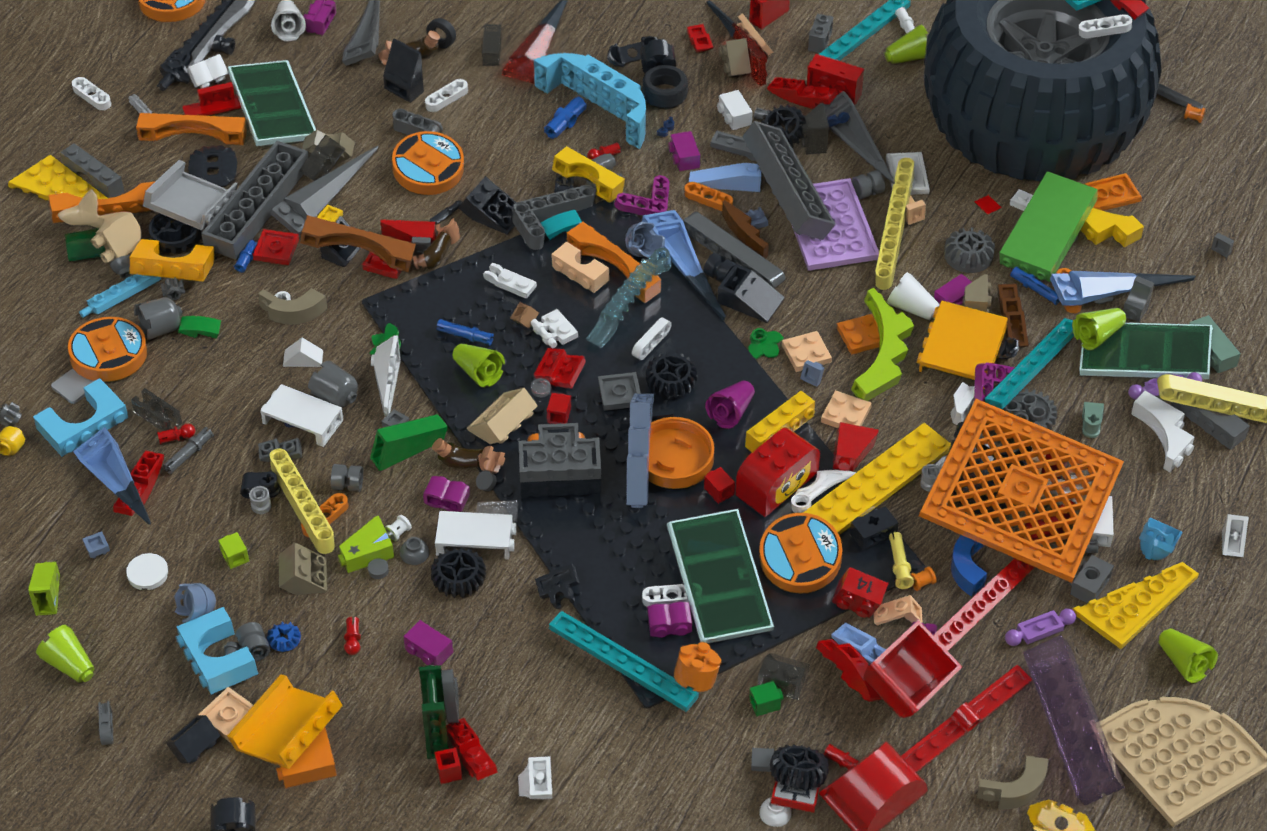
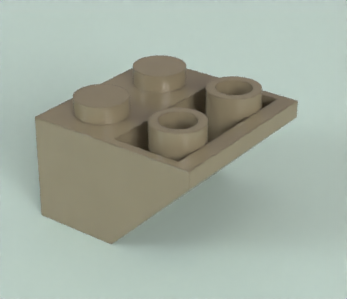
M987 274L982 275L965 287L962 306L989 313L987 307H991V296L988 295L991 293V282H988Z
M293 543L279 554V587L295 595L325 593L327 591V558L297 543Z

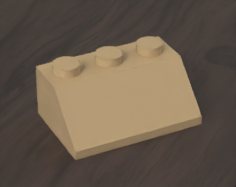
M525 388L504 392L467 429L489 444H501L508 439L510 432L517 430L521 426L520 423L533 415V410L537 407V404Z

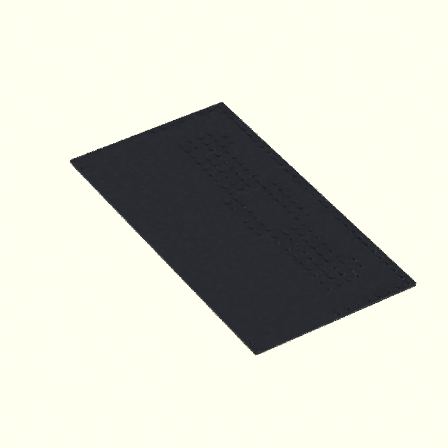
M616 199L611 203L603 200L591 207L577 211L582 222L593 227L595 231L605 236L611 243L619 246L622 251L631 255L633 259L660 277L661 292L646 303L632 294L630 283L624 273L606 260L581 255L580 264H589L595 259L609 268V281L595 293L585 289L576 281L569 279L568 276L560 271H556L552 267V253L567 242L566 230L552 239H549L545 233L544 245L539 250L529 248L522 236L518 235L364 298L362 305L382 333H385L388 323L398 328V338L401 341L399 349L401 361L462 448L484 449L487 446H492L494 452L505 453L503 466L499 469L498 473L494 474L496 476V485L492 491L508 514L512 515L513 521L549 572L571 563L575 566L580 584L571 587L575 602L572 605L585 624L673 678L680 648L700 643L691 608L692 632L685 635L669 634L659 638L650 636L648 611L642 602V593L647 587L684 584L667 528L668 522L738 509L774 628L773 631L707 643L710 645V649L715 651L721 658L717 675L849 611V609L839 608L832 602L839 580L849 567L887 582L888 586L885 592L896 588V574L893 572V565L895 563L890 539L862 551L850 535V527L839 535L842 543V562L839 572L825 587L809 593H793L777 587L767 578L760 563L761 538L771 523L782 516L794 513L791 508V499L796 492L769 515L764 517L736 496V478L740 466L752 453L745 447L746 432L788 401V398L728 325L718 316L663 251L658 256L652 258L636 257L628 251L625 243L626 233L632 225L642 221L634 213L618 210L614 205ZM492 263H496L503 269L535 281L537 287L528 298H523L495 286V284L484 279L483 273L490 271L489 266ZM520 302L531 306L539 313L536 317L538 322H541L542 316L558 309L578 331V338L564 345L556 341L557 346L553 348L565 349L567 355L585 357L586 362L572 389L554 386L534 378V373L546 350L551 347L542 341V337L533 331L532 326L527 328L510 319ZM660 318L671 322L668 334L643 360L632 356L635 344ZM439 319L470 328L477 327L480 331L493 333L494 337H491L493 342L491 345L477 341L470 342L469 339L437 331L436 328L439 327L437 323ZM459 344H467L500 352L505 359V365L502 364L501 368L503 370L502 376L492 386H479L454 361V348ZM667 351L669 354L676 352L677 355L683 353L684 358L689 357L691 361H694L695 367H697L698 378L694 389H691L690 394L685 393L683 397L677 395L676 399L674 396L667 398L666 395L660 397L659 392L654 393L652 389H649L646 381V369L649 361H652L653 357H658L660 353L666 355ZM636 372L640 393L654 394L652 411L673 409L674 417L690 419L703 426L710 433L714 442V463L711 471L721 467L735 481V495L718 504L704 489V479L695 485L678 489L664 488L648 481L647 505H643V508H632L631 505H627L628 430H620L619 417L630 415V408L604 411L598 385V376ZM743 380L748 381L754 387L755 393L739 423L732 428L718 426V422L714 418L711 420L706 412L705 403L711 394ZM525 388L537 404V407L533 410V415L520 423L521 426L517 430L510 432L508 439L501 444H489L467 429L504 392ZM552 393L571 395V411L567 423H578V432L583 433L586 439L599 438L601 494L521 497L519 441H528L530 435L538 433V425L552 424L547 423V407ZM807 422L794 431L820 450L819 471L836 470L833 469L834 454ZM476 467L480 473L483 471L480 467ZM817 474L814 475L809 481H807V482H806L803 486H801L799 489L808 487V486H810L812 483H814V481L816 480ZM842 481L824 491L822 494H820L818 497L811 501V506L845 481ZM805 502L796 503L799 506L806 505ZM731 521L677 531L685 558L700 555L687 553L689 540L704 543L709 541L715 545L733 548L739 547ZM903 540L906 560L911 565L910 574L924 571L926 566ZM724 559L687 567L692 583L698 584L702 588V596L751 587L749 580L740 581L737 569L745 567L744 562ZM670 592L666 595L670 599H675L678 597V595L674 592ZM754 596L699 607L707 634L762 623ZM620 672L644 708L649 709L666 701Z

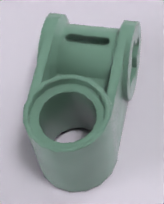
M1084 401L1082 413V432L1084 436L1088 438L1099 436L1104 411L1103 403Z

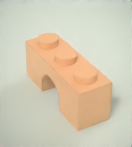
M565 242L552 253V267L556 271H560L568 276L569 279L576 281L593 293L609 281V268L595 259L589 264H580L581 251L568 242Z

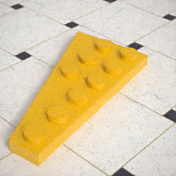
M52 155L47 156L8 182L10 188H20L24 193L29 194L31 192L37 194L39 198L49 201V195L69 193L83 198L91 189L97 195V199H108Z
M1181 562L1162 570L1160 574L1153 577H1145L1139 583L1135 584L1133 582L1107 593V596L1101 599H1093L1087 605L1074 607L1073 611L1076 617L1115 646L1122 649L1198 578L1199 573Z

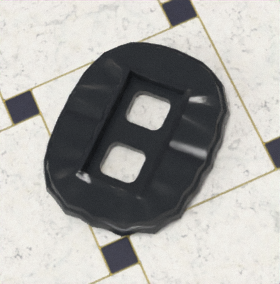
M223 145L203 146L198 150H194L193 154L190 155L189 174L220 187L227 186L235 179L237 173L235 151ZM208 157H218L217 162H207ZM219 169V173L208 175L207 170Z

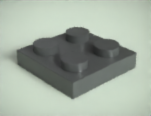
M636 372L598 376V385L604 411L630 408L633 395L641 394Z

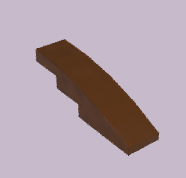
M726 200L722 201V216L732 232L743 244L766 259L768 257L769 244L760 238V230L751 225L752 218Z
M998 284L997 291L1001 315L1008 318L1005 331L1006 338H1015L1018 340L1019 347H1028L1024 311H1022L1021 299L1018 297L1017 284Z

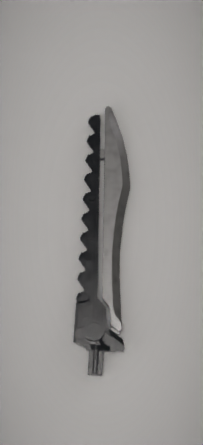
M221 0L222 5L214 8V14L206 16L207 21L199 24V30L191 33V39L183 41L184 47L174 50L164 63L160 65L159 70L161 75L164 76L157 84L160 91L164 92L173 82L180 81L188 84L191 78L187 68L202 62L212 49L215 36H223L250 11L256 0Z

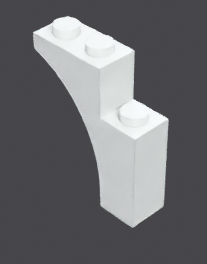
M1144 391L1134 401L1131 414L1146 423L1157 434L1165 451L1163 469L1171 472L1175 467L1178 468L1181 465L1185 455L1189 456L1193 451L1194 436L1182 430L1185 413Z

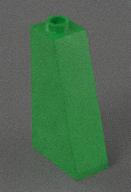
M436 414L377 429L370 459L379 471L385 470L432 447L437 439L442 438L444 440L447 425Z

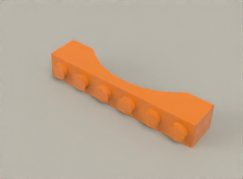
M140 113L136 126L138 140L158 141L175 134L198 133L212 136L225 144L244 145L247 133L246 121L243 117Z
M155 182L140 183L131 191L117 197L98 199L97 214L153 211L143 207L145 191ZM69 193L49 195L52 222L63 223L64 221L58 217V213L79 205L82 197Z
M581 222L567 232V242L581 251V255L606 260L619 268L627 277L632 294L642 302H648L661 292V279L657 274L652 273L643 264L633 259L631 255L626 254L619 246L611 243L605 236L595 231L593 227Z

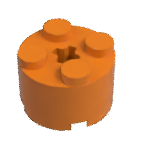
M705 642L682 646L674 669V678L684 688L690 686L694 688L693 691H708L716 681L721 658Z

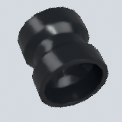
M216 35L213 41V50L215 52L223 51L225 54L232 55L235 49V39Z

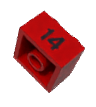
M849 567L839 580L832 602L841 609H849L856 612L860 617L870 618L881 605L888 583Z

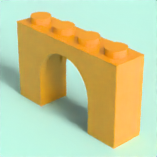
M140 239L130 255V274L166 278L176 277V279L204 282L214 264V247L195 245L192 252L187 256L168 258L159 255V241Z

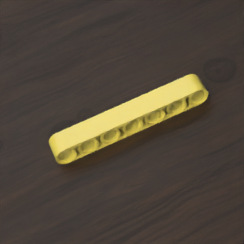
M1170 374L1162 375L1157 379L1159 395L1163 400L1228 415L1235 414L1241 418L1267 423L1266 396Z
M284 449L272 450L269 455L271 471L277 475V482L315 548L322 554L332 552L335 548L334 533L288 453Z

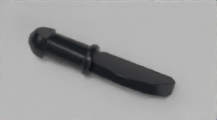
M455 201L454 204L432 217L429 222L437 224L459 209L462 201Z

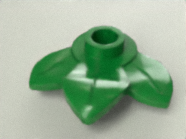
M388 323L385 333L372 335V342L375 347L371 350V355H375L377 346L393 336H398L399 330L395 325ZM398 338V341H399V349H400V347H401V341H400V339Z
M757 328L750 335L751 344L749 352L755 359L760 358L762 355L768 358L777 357L779 354L777 343H780L784 337L777 331L767 332L762 328Z

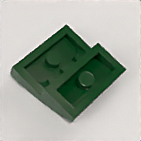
M99 228L65 234L69 262L98 257L105 252L104 245L95 248L91 242V239L97 235L96 232Z

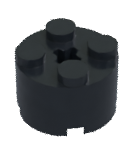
M651 40L648 42V45L641 47L640 56L644 73L660 65L676 67L674 46L668 44L666 40Z
M239 797L217 800V805L215 806L212 803L210 806V831H256L255 803L251 800H248V803L242 802V798Z

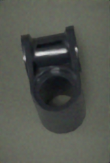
M270 471L246 472L242 476L241 496L250 499V491L257 486L270 489V498L278 496L281 489L277 483V475Z

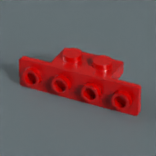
M232 82L197 89L199 103L183 106V111L185 115L208 116L242 107L237 94L234 95ZM246 97L248 104H255L253 97Z

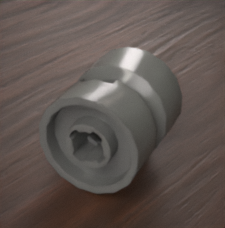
M878 170L869 172L866 176L863 174L852 179L858 199L870 197L871 194L876 195L885 191V182Z
M343 464L333 465L331 472L332 490H344L347 488L348 491H361L363 484L362 466L351 465L347 468Z
M249 622L237 629L235 634L239 646L242 648L247 647L255 662L261 661L269 655L270 647L259 623Z

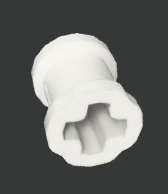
M399 515L394 523L385 527V530L390 539L397 541L402 533L409 531L412 527L405 516Z

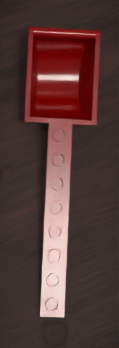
M1014 558L934 635L917 620L867 667L864 673V680L899 718L913 716L962 668L948 651L1035 567Z
M1017 664L969 703L962 704L949 719L900 756L885 741L821 790L819 795L852 831L882 830L926 794L927 785L917 773L1029 685L1032 679Z

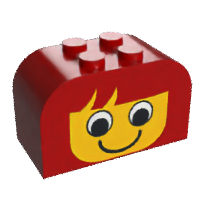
M788 427L780 429L752 452L740 466L736 478V496L766 517L817 474V471H819L820 450Z

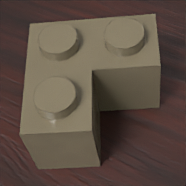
M746 38L725 41L719 44L718 55L722 58V61H726L724 63V71L728 74V77L751 73Z

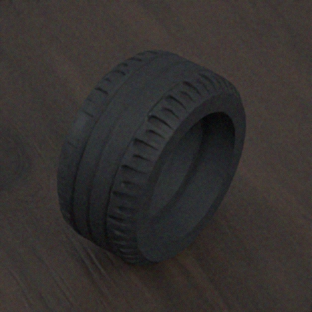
M660 65L648 70L642 81V93L646 102L662 109H669L682 104L688 94L686 74L682 70L670 65ZM668 84L674 86L675 88L665 90L656 88L655 86Z

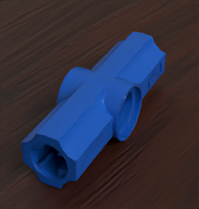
M574 98L564 108L559 107L556 110L554 118L544 127V132L549 138H557L567 127L572 128L575 125L577 117L586 109V103L583 98Z

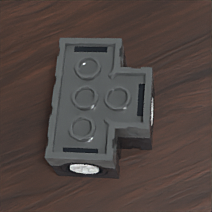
M578 423L538 425L539 440L519 441L521 497L601 494L599 438H579Z

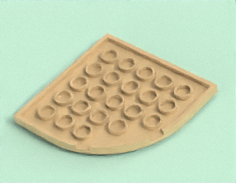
M1160 697L1159 700H1141L1122 708L1091 726L1088 732L1172 827H1175L1267 770V753L1246 730L1224 713L1221 715L1212 710L1211 706L1190 699Z

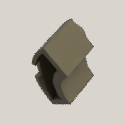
M315 130L305 137L302 149L308 151V157L313 160L342 162L352 157L355 142L343 132L326 134Z

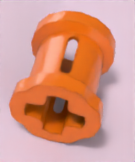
M1188 104L1184 119L1190 118L1201 123L1206 108L1200 109Z
M926 567L924 571L917 574H910L914 579L912 586L916 591L921 590V587L925 585L936 584L937 581L931 567Z

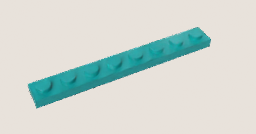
M887 1L819 55L840 61L896 18L895 12L901 7L909 8L911 1Z
M1064 318L985 397V403L1003 409L1074 337L1072 329L1073 320Z
M563 611L549 624V630L685 712L699 698L697 691H693L688 686L687 688L682 687L672 676Z

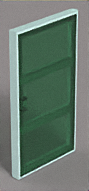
M287 60L228 66L229 76L256 146L272 145L276 141L283 143L304 141L306 136L316 130Z
M1125 323L1096 349L1087 350L1082 347L1080 375L1159 378L1165 374H1183L1184 378H1187L1190 373L1196 372L1201 375L1202 379H1209L1213 327L1212 325Z
M738 509L668 522L667 528L700 642L712 643L773 631L774 625Z

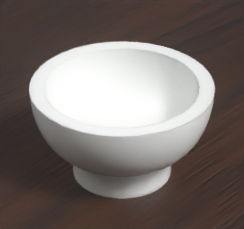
M771 798L765 800L760 807V817L769 826H783L791 818V808L771 804Z

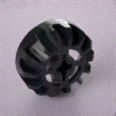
M161 213L154 216L149 224L150 239L159 241V249L166 253L169 249L173 254H176V250L179 249L185 252L187 246L192 248L200 238V229Z

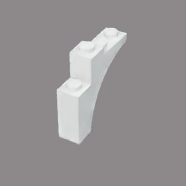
M1071 475V479L1077 478L1076 475ZM1048 479L1049 481L1047 485H1051L1052 482L1050 479ZM1081 484L1075 485L1077 490L1084 489ZM1069 487L1062 488L1065 494L1071 492ZM1056 490L1050 491L1052 497L1058 496ZM1042 494L1041 499H1046L1044 494ZM1087 495L1081 496L1083 501H1085ZM1109 496L1090 541L1097 540L1098 544L1096 545L1111 547L1114 535L1112 496ZM1075 498L1069 499V500H1071L1072 502H1074L1075 504H1077V501L1075 500ZM1057 502L1056 504L1061 505L1063 502ZM1080 510L1075 511L1077 516L1079 515Z

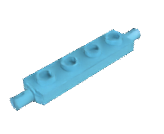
M137 274L130 276L87 300L88 307L79 311L82 318L91 313L100 314L162 279L161 277Z

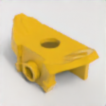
M1045 800L1030 805L1027 811L1029 819L1034 825L1033 830L1095 831L1085 814L1081 812L1073 813V808L1061 804L1059 807L1056 805L1057 802L1053 800ZM1058 817L1067 819L1068 827L1066 829L1060 830L1056 827L1055 821Z

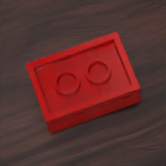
M815 54L808 65L806 86L837 89L838 95L844 91L853 104L856 105L862 95L864 68Z

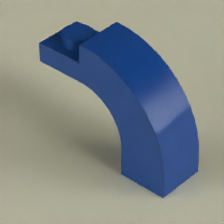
M961 535L954 546L951 572L957 585L972 597L985 586L987 573L978 567L971 558L984 545Z

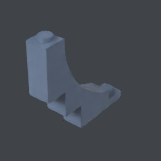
M634 394L630 402L627 505H631L632 508H643V505L648 503L649 450L654 394Z

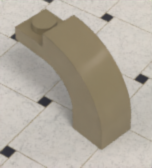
M313 288L294 300L280 299L264 289L258 293L260 307L268 311L270 320L281 324L305 323L317 318L327 310L326 296Z
M1026 756L1023 775L1012 782L980 779L977 798L986 801H999L998 809H1015L1030 803L1039 795L1043 788L1048 769V759Z

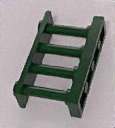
M428 665L419 667L423 702L422 716L427 759H435V752L448 749L441 665Z

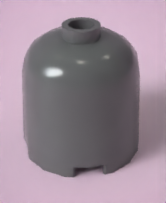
M164 297L135 304L134 316L138 315L140 323L137 325L144 332L145 338L150 340L177 330L180 325L182 310L173 300Z
M332 361L323 362L320 365L323 368L318 373L314 372L309 380L308 388L311 390L310 394L342 408L353 403L357 398L358 384L356 379Z

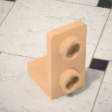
M911 195L909 204L906 205L905 220L908 225L925 220L926 204L923 200L915 202Z
M911 595L881 604L874 612V623L880 625L905 617L911 623L917 620L923 623L922 607Z

